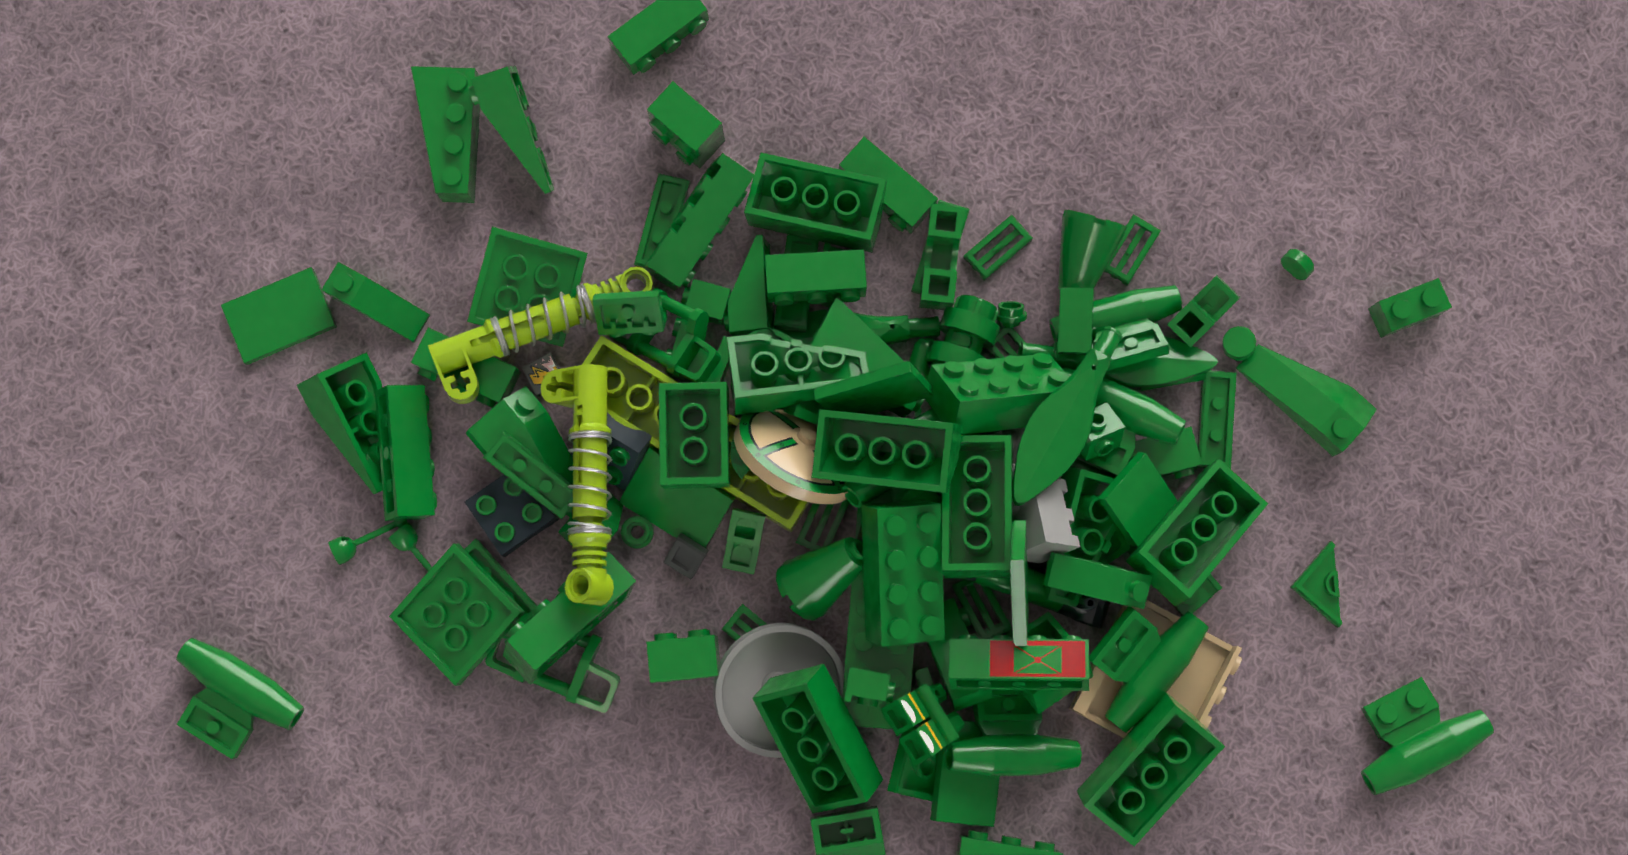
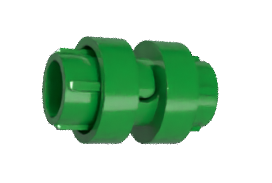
M958 296L954 307L945 308L938 326L946 334L944 341H933L926 362L934 365L944 364L949 361L964 362L985 358L981 355L982 349L993 348L1000 331V326L995 323L999 313L997 307L975 296Z

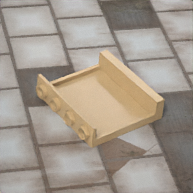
M1146 600L1144 609L1132 607L1158 628L1159 636L1180 618ZM1122 605L1112 626L1126 610L1127 605ZM1206 633L1188 667L1167 692L1191 712L1206 728H1208L1212 719L1208 714L1213 704L1218 705L1226 693L1227 687L1223 685L1228 675H1234L1242 661V658L1238 656L1242 649L1241 647L1232 646L1209 633ZM1092 663L1093 677L1089 679V691H1078L1069 709L1124 738L1132 728L1125 733L1105 717L1123 682H1115Z

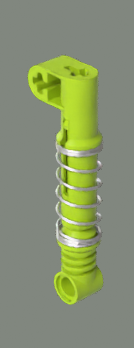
M630 267L623 274L615 276L616 281L610 278L607 279L608 284H605L604 281L600 282V287L597 284L591 285L589 283L577 285L575 298L571 299L569 294L565 295L560 291V297L548 301L547 298H543V303L534 307L526 304V310L518 313L510 310L507 317L499 320L495 316L485 320L483 326L428 345L446 393L455 403L468 404L478 396L480 389L472 364L493 356L502 358L510 355L509 350L518 353L519 347L529 343L531 346H535L536 340L544 337L552 340L553 334L560 331L568 334L569 328L576 325L585 328L586 319L591 324L596 323L592 302L594 294L631 292L627 288V284L634 279L641 280L644 283L645 288L643 291H652L653 282L651 275L644 268ZM581 317L583 318V324L579 320ZM468 366V370L460 372L464 382L469 383L466 385L467 391L461 393L458 388L453 389L458 386L454 375L445 378L444 374Z
M585 364L548 372L541 383V395L548 403L573 408V426L569 429L568 440L573 443V448L568 450L573 453V467L568 468L570 471H573V485L568 486V488L573 489V503H569L568 506L573 507L572 518L578 521L567 523L568 525H576L569 528L567 534L568 540L572 543V549L577 550L572 552V557L577 560L572 561V566L576 567V569H573L566 579L565 592L568 599L572 602L601 606L611 599L614 590L611 576L607 574L606 569L602 568L607 566V561L602 560V558L607 557V552L603 550L607 549V544L611 541L612 530L602 524V521L612 515L607 509V501L612 497L611 493L607 491V483L612 479V476L607 473V465L612 461V458L607 454V447L612 443L611 429L607 426V367Z

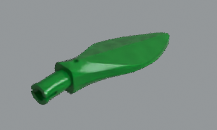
M827 310L809 312L806 332L777 330L787 334L791 339L801 340L803 344L809 345ZM855 313L887 345L907 342L909 338L940 336V329L938 328L940 320L938 316L908 319V315L872 316Z
M1110 326L1103 328L1094 347L1088 350L1083 361L1073 374L1051 393L1030 417L1019 442L1016 455L1012 490L1015 506L1028 503L1057 481L1070 468L1083 450L1090 435L1101 383L1111 364V356L1123 338L1122 333L1116 328Z
M1164 336L1169 344V354L1106 371L1104 377L1128 387L1161 386L1205 373L1214 368L1218 360L1208 352ZM1021 341L1017 355L1026 356L1036 353H1049L1062 369L1068 367L1075 370L1086 356L1059 355L1058 341H1055L1051 346Z

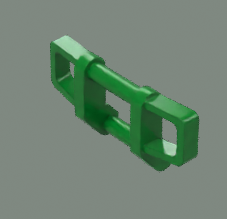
M654 288L652 291L660 290L663 311L667 310L688 321L687 333L673 355L649 344L654 335L632 333L629 339L622 336L612 337L607 335L610 339L626 347L629 352L635 355L642 354L667 367L669 373L677 377L682 376L694 383L706 382L721 360V354L705 342L709 320L708 313L700 308L692 309L668 297L667 292L659 288ZM702 348L709 353V356L697 373L686 370L699 349Z
M593 634L592 636L586 635L576 644L585 648V651L579 661L571 684L544 673L533 684L565 696V700L570 703H577L605 713L611 707L621 679L617 674L593 662L603 640V637ZM500 640L487 655L486 665L523 683L525 679L513 666L497 660L496 653L501 643ZM589 671L610 682L611 687L605 702H599L580 694Z

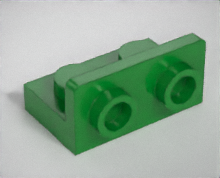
M660 290L594 294L592 302L598 335L620 337L631 333L654 335L658 332H664L668 316L667 311H663Z

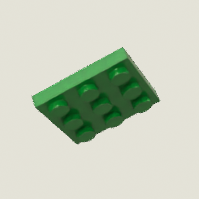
M492 226L467 322L483 326L485 320L495 316L499 320L509 316L510 310L514 313L526 310V304L534 307L542 304L543 298H547L548 301L560 297V291L565 295L569 294L571 299L575 298L577 293L576 287L580 284L588 253ZM560 331L553 334L552 340L544 337L538 339V341L563 347L566 334Z
M453 543L389 617L455 686H458L483 661L524 615L525 611L460 544Z

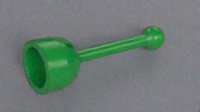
M393 521L356 540L345 536L337 537L329 541L328 544L337 563L342 565L355 556L356 546L396 527L401 528L408 521Z
M410 523L399 528L388 538L398 550H410L426 571L429 572L432 566L416 548L418 535Z

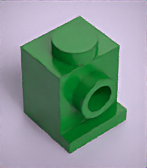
M849 667L844 701L851 702L852 696H857V704L878 707V701L892 703L896 682L890 681L891 674Z

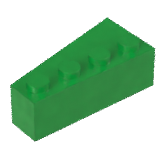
M411 66L435 193L442 202L475 203L480 105H474L469 93V87L473 86L470 78L479 76L475 68Z
M724 153L718 156L709 165L643 268L651 276L674 291L680 288L681 285L687 287L696 274L693 267L699 259L703 261L713 247V244L710 243L716 233L721 234L731 219L728 215L734 206L737 208L747 194L746 188L755 177V174Z

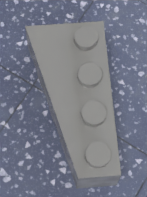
M1025 428L1002 430V435H1012L1013 478L1018 446ZM1059 478L1024 505L1015 506L1013 502V523L1014 520H1026L1027 561L1042 563L1049 560L1051 552L1064 554L1080 547L1078 536L1072 535L1070 524L1074 522L1072 509L1066 508L1063 495L1068 489L1066 480Z

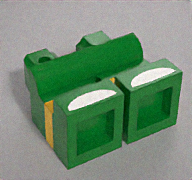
M939 683L932 686L925 684L881 709L896 736L919 724V727L899 739L914 766L931 758L946 745L959 738L958 732L965 726L959 713L953 711L948 715L945 714L940 703L947 699V694Z

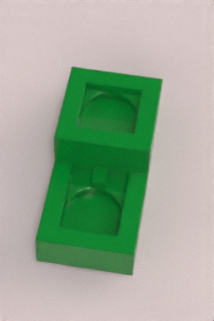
M733 508L722 568L754 575L766 515Z

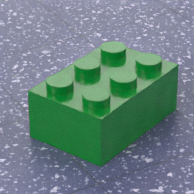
M727 382L659 383L660 486L663 489L730 487L729 388Z

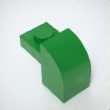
M1216 275L1167 325L1188 346L1192 347L1241 297Z

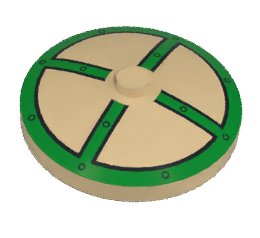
M783 408L748 413L742 416L734 432V443L741 459L760 479L788 496L810 503L835 504L846 500L845 494L848 491L842 489L846 482L812 478L817 425L783 412Z

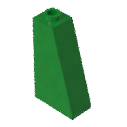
M837 298L828 307L809 344L817 347L829 345L863 351L866 354L869 372L904 362L852 310ZM924 399L888 410L905 418L912 411L917 412Z

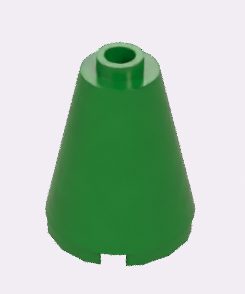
M1064 210L1061 228L1058 289L1095 288L1125 235L1127 226L1111 220L1096 218V216Z
M846 537L786 560L776 571V582L781 596L785 597L788 595L793 602L790 608L802 618L811 621L824 616L863 570V542L852 537Z

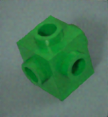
M1108 403L1095 407L1090 435L1081 451V455L1085 460L1096 456L1103 457L1120 446L1125 425Z

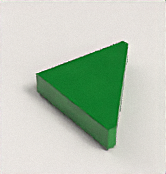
M1329 541L1290 588L1336 628H1339L1342 625L1339 607L1338 571H1336L1335 544Z

